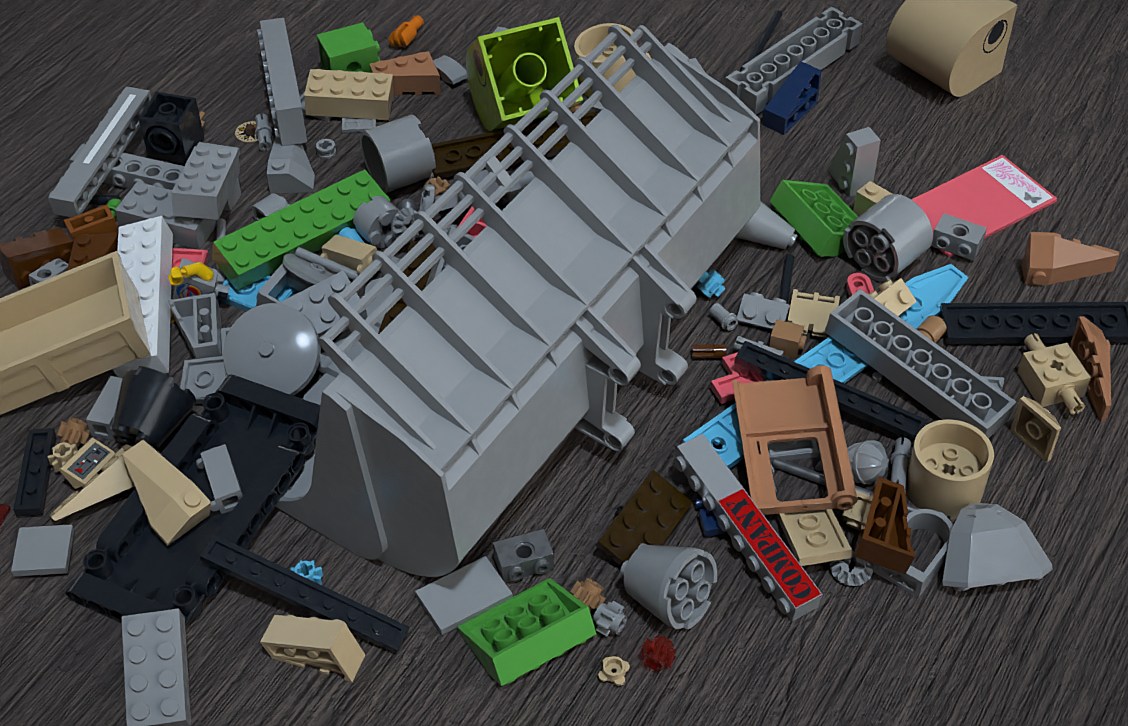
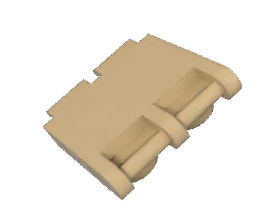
M793 289L788 322L803 325V334L807 335L808 330H812V336L828 338L829 335L825 332L830 313L839 306L840 296L835 295V298L820 296L816 292L814 294L801 293L797 289Z

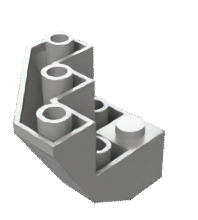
M971 503L960 510L950 531L943 574V586H951L954 590L964 591L972 587L1004 585L1007 582L1027 579L1039 580L1052 571L1053 568L1052 563L1024 520L998 504Z

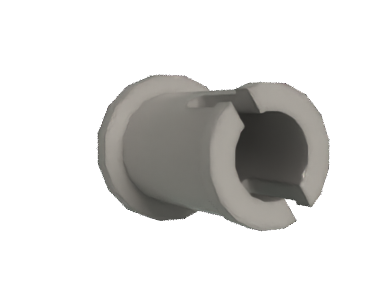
M716 303L710 308L709 315L721 323V327L724 330L730 331L737 326V316L734 313H729L721 304Z

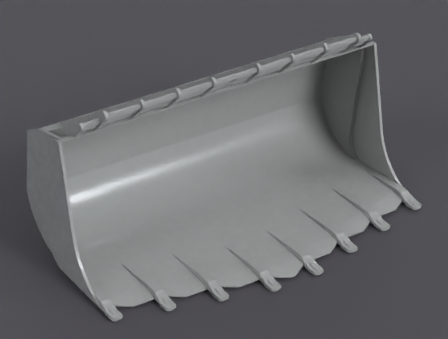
M612 25L608 29L609 35L586 57H578L575 60V68L551 91L544 90L540 94L541 100L515 126L509 124L504 128L505 135L466 173L459 172L454 176L455 183L425 212L418 211L414 215L415 222L384 252L376 251L372 255L373 262L340 294L332 293L328 297L329 304L341 319L318 339L319 345L328 355H320L317 368L324 375L303 397L304 400L320 405L317 437L314 440V449L310 454L304 456L302 468L275 507L358 556L372 560L379 559L399 570L419 576H443L458 566L573 428L614 451H621L634 436L635 431L633 426L626 421L627 418L615 411L617 384L621 386L627 385L634 375L640 371L664 385H674L688 369L686 360L668 348L671 318H682L696 302V295L691 290L760 207V119L727 87L691 64L689 58L677 47L670 43L664 47L645 26H638L628 36L621 27ZM639 38L643 43L640 48L635 43ZM614 42L617 49L596 69L592 63ZM647 52L652 56V60L646 55ZM623 55L626 62L606 80L603 74ZM632 68L636 76L618 92L613 86ZM581 74L584 81L561 102L557 97ZM591 88L594 94L572 113L568 108ZM600 101L604 108L585 127L579 120ZM547 108L550 114L525 137L521 132ZM556 121L560 127L537 149L533 143ZM566 135L570 143L556 157L552 156L546 159L544 155ZM511 143L515 149L499 162L496 156ZM521 157L524 163L509 176L506 169ZM485 167L489 174L476 185L472 179ZM529 170L533 173L535 178L519 194L508 192ZM496 181L499 188L488 198L484 191ZM462 191L465 197L442 220L435 223L432 218ZM498 202L506 207L499 209L495 204ZM470 205L473 206L475 211L460 226L453 224ZM482 218L487 226L462 250L456 243ZM451 226L456 228L450 236L446 234ZM420 230L424 232L426 236L402 259L394 257ZM432 243L436 250L407 277L403 271ZM443 257L448 265L421 291L415 284ZM380 270L384 277L369 282L365 287V295L351 307L346 301ZM402 298L407 307L378 334L384 315ZM366 308L367 318L364 320L359 314Z

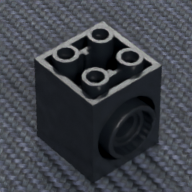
M155 92L138 118L147 155L151 159L186 164L194 147L205 138L197 101L193 97Z

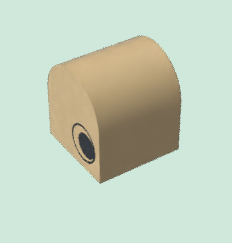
M905 0L890 25L886 39L887 53L895 60L957 97L964 96L1002 72L1017 4L1009 0Z

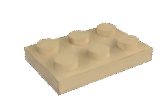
M832 509L777 514V518L794 556L801 566L851 558L852 549Z

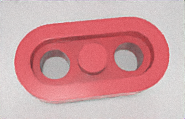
M853 273L847 279L846 288L849 297L859 289L867 294L874 291L870 278L865 274Z

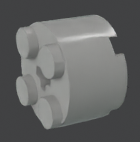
M374 196L371 198L373 199L368 203L363 202L354 214L353 224L356 227L357 233L370 245L376 246V248L389 247L396 240L392 225L395 215L400 210L385 197Z

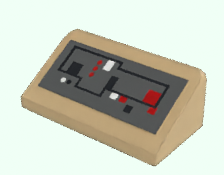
M91 438L59 471L75 489L84 486L115 455V452L96 439Z

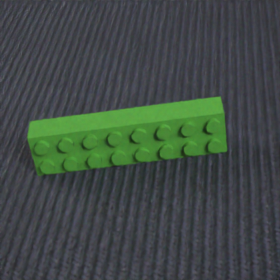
M364 169L214 241L212 259L238 291L274 273L283 263L284 256L286 254H295L298 247L314 253L322 249L321 247L333 236L338 235L342 229L346 227L356 229L353 224L354 214L363 202L368 203L373 199L371 198L374 196H383L387 200H391Z

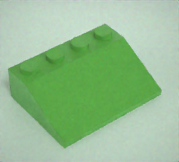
M782 180L770 199L776 212L788 221L787 223L800 234V238L813 248L812 251L820 257H835L846 253L843 243L844 230L852 221L858 218L851 208L828 184Z
M551 578L457 626L459 633L488 674L501 686L515 681L517 677L539 668L541 664L561 656L565 651L585 643L587 639L596 635L589 607Z

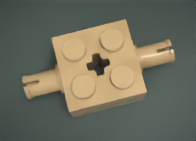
M1035 333L1034 335L1027 336L1024 343L1028 346L1030 352L1023 353L1017 373L1035 401L1042 407L1064 402L1071 414L1074 415L1075 411L1077 414L1082 412L1085 405L1080 398L1085 396L1091 377L1068 343L1045 347L1038 334Z

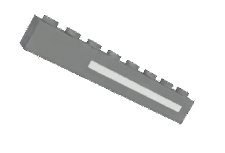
M126 86L118 96L104 119L100 121L97 129L80 150L76 159L70 164L69 169L60 178L55 189L51 191L48 198L54 214L67 217L82 214L140 128L138 118L151 100L149 90Z

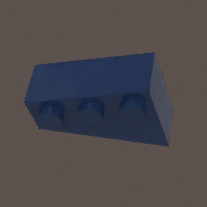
M800 61L769 104L763 109V126L785 135L817 104L822 70Z

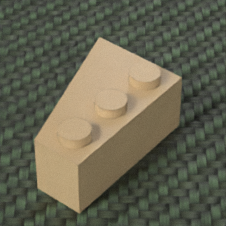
M274 615L260 641L272 659L302 668L307 663L320 667L319 671L322 674L328 675L330 671L343 674L344 680L353 682L365 657V653L350 632L347 624L338 619L324 620L316 617L303 618L294 615Z

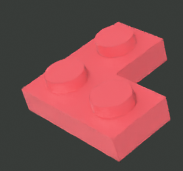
M737 353L722 357V365L729 375L711 381V389L721 404L735 400L732 380H737L740 383L764 381L760 374L734 363Z

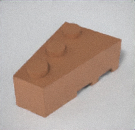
M429 51L369 64L370 73L393 74L394 95H402L403 92H415V95H422V92H435V95H441L440 75Z

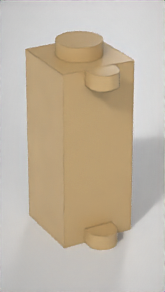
M335 235L321 247L323 251L321 256L361 274L373 262L372 255L377 251L376 246Z

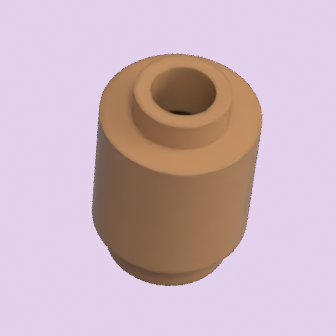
M934 315L928 316L917 327L919 332L935 343L945 334L947 329L943 319Z

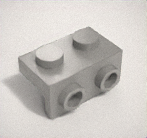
M751 292L750 295L744 293L737 319L739 323L773 331L776 319L786 321L790 305L786 304L787 302L783 299L773 298V300H769L759 293Z

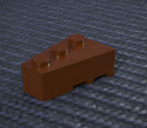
M59 227L34 233L33 237L25 239L17 237L14 238L13 242L4 244L0 242V263L4 274L21 290L30 285L28 275L48 262L61 259L69 263L74 241Z
M119 232L75 236L67 271L117 251Z
M881 477L877 478L868 498L853 556L905 575L915 558V553L911 548L910 537L912 534L911 528H908V509L903 485Z

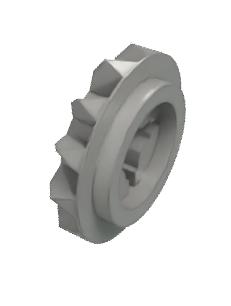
M403 208L395 215L392 229L396 239L408 229L404 224L412 225L415 222L414 215L417 211L413 210V208ZM418 232L407 243H410L411 241H414L415 238H418Z
M852 550L851 558L830 562V570L834 578L849 586H858L866 583L873 573V563L854 557L855 550ZM855 561L854 569L849 572L850 562Z

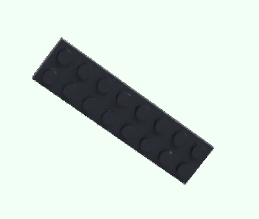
M1128 302L941 303L940 305L941 319H943L947 328L945 332L947 344L1024 343L1027 336L1034 335L1035 333L1039 335L1043 343H1071L1078 319L1081 316H1084L1102 330L1105 339L1109 343H1128Z

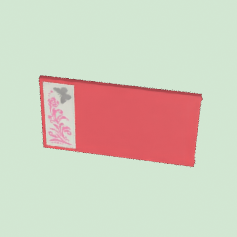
M1001 155L911 200L925 212L931 223L933 233L943 213L986 227L985 238L1057 202L1058 198L1005 156ZM939 249L947 257L954 255L953 253Z

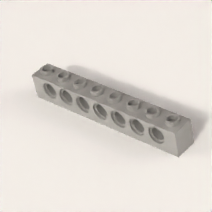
M82 144L74 153V155L70 159V163H72L76 159L80 150L85 146V144ZM122 153L103 183L132 189L136 182L173 190L184 166ZM238 178L223 209L225 211H231L242 195Z

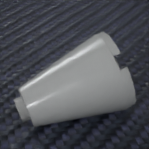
M760 201L759 209L737 234L736 238L786 249L787 246H793L797 235L794 234L795 229Z

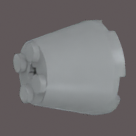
M642 543L632 554L629 561L627 560L622 564L621 575L624 576V587L627 594L663 623L675 629H690L702 619L711 604L707 599L712 583L717 582V566L710 553L698 548L647 545Z

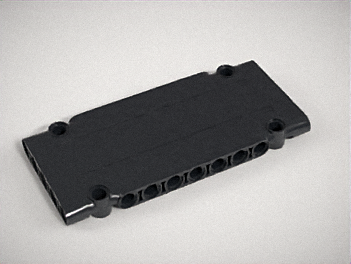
M229 374L215 393L208 394L203 399L204 411L201 415L197 413L192 414L161 455L190 479L212 502L215 498L206 469H199L196 461L202 458V452L225 444L243 493L237 505L232 511L221 514L220 510L211 511L210 509V515L167 546L150 527L147 514L135 488L99 536L96 549L85 555L83 559L85 569L77 575L65 591L66 596L83 607L121 623L122 616L171 609H180L185 618V626L189 620L198 617L202 611L201 603L204 598L214 595L228 575L202 562L200 555L214 534L244 549L247 548L302 468L304 456L313 451L314 440L317 437L320 405Z

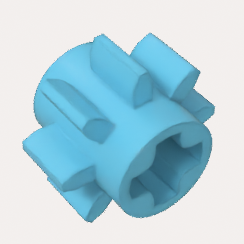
M712 269L709 273L707 271L699 279L701 283L697 286L709 298L713 294L719 297L725 290L722 284L726 280Z
M301 560L295 567L290 568L291 571L322 585V568H316L314 560L311 562Z

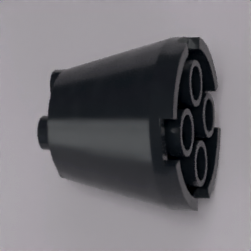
M139 366L137 370L128 368L122 378L111 427L118 436L116 440L122 445L127 444L129 446L131 444L136 445L144 440L157 450L193 409L196 403L194 394L189 389L182 390L173 382V377L155 369Z

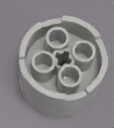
M408 115L361 132L360 144L366 167L370 176L385 194L434 176L432 169L436 168L432 145L429 137L426 138L423 131L420 130L421 122L414 115Z
M890 194L882 198L852 221L843 234V243L848 257L854 258L862 268L861 272L877 281H888L925 253L933 241L932 226L925 212L914 201L899 194Z

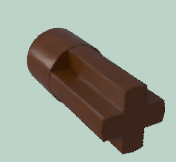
M726 344L692 345L693 359H722V357L727 356Z

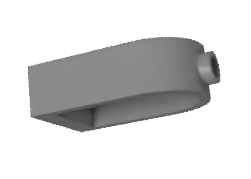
M918 509L907 515L908 528H911V531L915 529L931 530L937 533L944 541V546L924 573L910 565L907 573L904 575L873 563L874 573L918 598L946 561L950 531L953 527L952 522L944 513L931 509Z

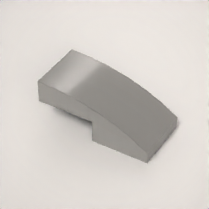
M444 55L433 60L438 73L441 74L442 81L455 84L468 78L465 68L452 58Z

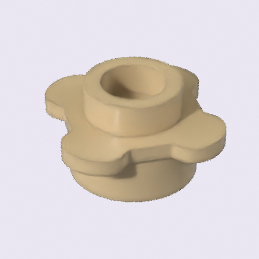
M616 656L606 657L603 659V669L598 673V677L603 682L610 681L614 682L617 686L623 685L625 683V673L630 668L629 663Z

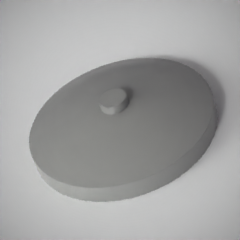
M278 303L256 306L242 314L234 322L226 336L223 349L226 372L228 375H236L284 393L295 395L310 382L318 368L321 355V346L318 343L319 336L311 321L293 307Z

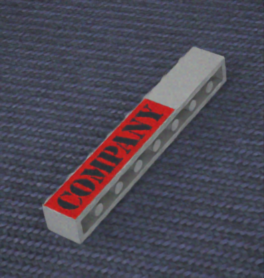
M704 434L678 445L674 458L677 469L680 472H684L690 487L702 497L705 508L713 512L719 527L731 537L734 548L742 552L750 570L757 573L766 592L771 593L776 599L779 610L783 614H787L791 621H794L818 608L823 594Z

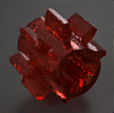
M660 635L655 636L653 641L647 638L641 648L643 651L641 657H644V664L655 671L662 670L664 665L671 668L676 658V649H673L672 641Z

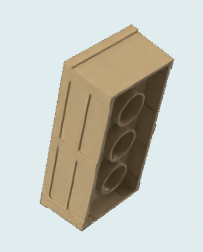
M117 251L0 298V415L57 391L66 390L74 384L135 359L151 355L138 290L124 268Z

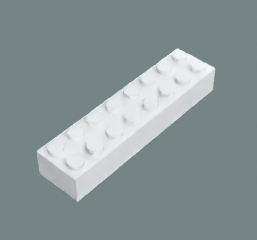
M162 216L119 227L117 252L121 257L124 268L138 290L151 355L144 358H138L113 368L116 375L120 378H123L128 368L137 370L139 366L155 369L162 373H169L171 308L168 300H171V284L168 275L171 274L170 271L172 269L173 233Z

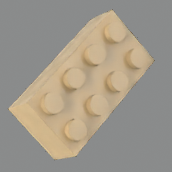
M310 69L304 94L306 115L389 120L394 95L393 74Z

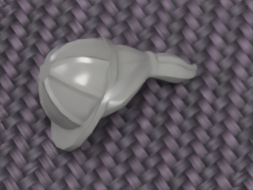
M866 440L855 443L847 448L854 483L871 485L876 482L878 477L882 478L888 471L889 459L885 448L880 442ZM820 460L815 466V470L823 472Z

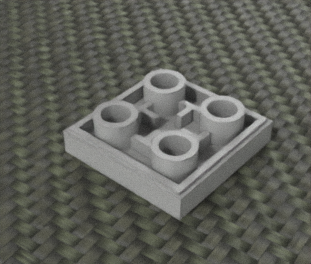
M73 525L19 528L11 569L13 576L68 573L74 535Z

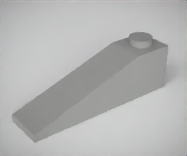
M275 136L267 167L270 194L314 192L315 174L302 143L282 146L281 139Z

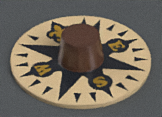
M250 121L238 126L235 131L236 138L247 143L258 141L255 134L256 122Z

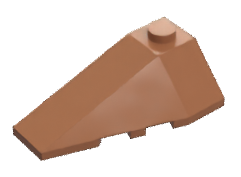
M1030 232L1021 264L1025 284L1051 285L1112 272L1115 269L1119 252L1098 245L1081 244L1080 240L1074 238L1072 241L1063 239L1057 233Z

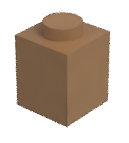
M776 319L769 347L783 350V356L797 359L799 350H804L807 336H803L804 326Z

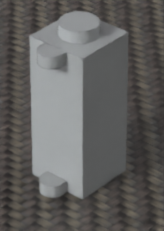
M110 376L87 416L86 422L91 436L111 440L116 438L117 435L111 427L122 378Z
M224 444L202 452V458L196 461L199 469H206L215 500L211 502V511L220 510L221 514L232 511L243 496L232 459Z

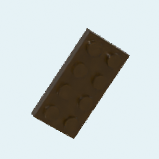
M652 470L595 545L622 567V564L627 560L629 561L632 554L642 543L662 546L693 502L656 471Z

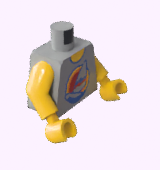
M182 258L180 266L173 267L170 271L171 274L168 275L170 284L175 286L173 299L215 293L217 298L227 300L230 286L216 283L218 271L207 267L202 262H193ZM171 311L170 323H173L175 320Z

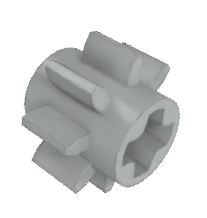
M615 601L612 603L608 602L607 605L602 603L597 608L593 617V621L598 625L596 631L605 636L612 635L613 632L619 634L627 622V616L623 613L625 607Z

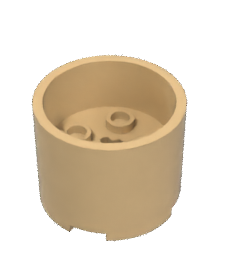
M614 23L590 27L583 31L575 41L576 59L580 56L586 57L609 35L608 29L612 25L621 27L628 36L633 31L624 25ZM613 42L592 63L596 69L617 49L615 43ZM623 55L603 74L606 80L626 62ZM631 68L613 86L618 92L636 76L633 69ZM580 74L579 79L581 84L584 81V78ZM589 88L584 94L590 98L594 93Z
M938 420L924 426L915 438L907 471L905 489L911 502L921 509L942 512L949 516L950 519H957L960 510L969 504L980 503L994 460V449L990 440L975 426L959 420Z

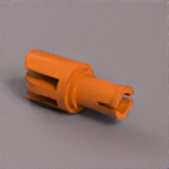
M414 15L409 22H402L390 34L389 44L393 47H406L417 36V30L424 23L423 19L419 15Z

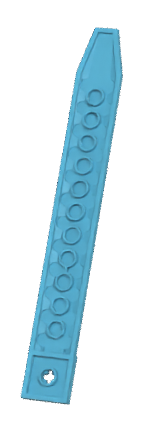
M952 264L910 279L905 284L917 302L901 313L899 317L917 329L928 316H938L940 314L941 303H951L967 282L968 276ZM831 336L794 361L810 369L820 365L828 366L831 368L833 379L844 384L869 366V364ZM736 403L682 441L683 444L704 434L712 446L713 443L715 445H722V449H715V451L729 469L745 458Z

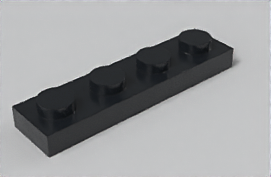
M54 428L28 430L13 509L16 516L41 515L43 513L51 467L48 456L53 455L52 447H54L56 438Z

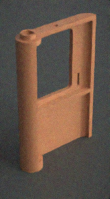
M822 365L815 366L808 370L806 378L751 383H740L737 380H732L751 499L762 514L827 509L848 510L852 508L858 499L831 368ZM816 440L828 496L818 499L778 501L767 445L775 442Z

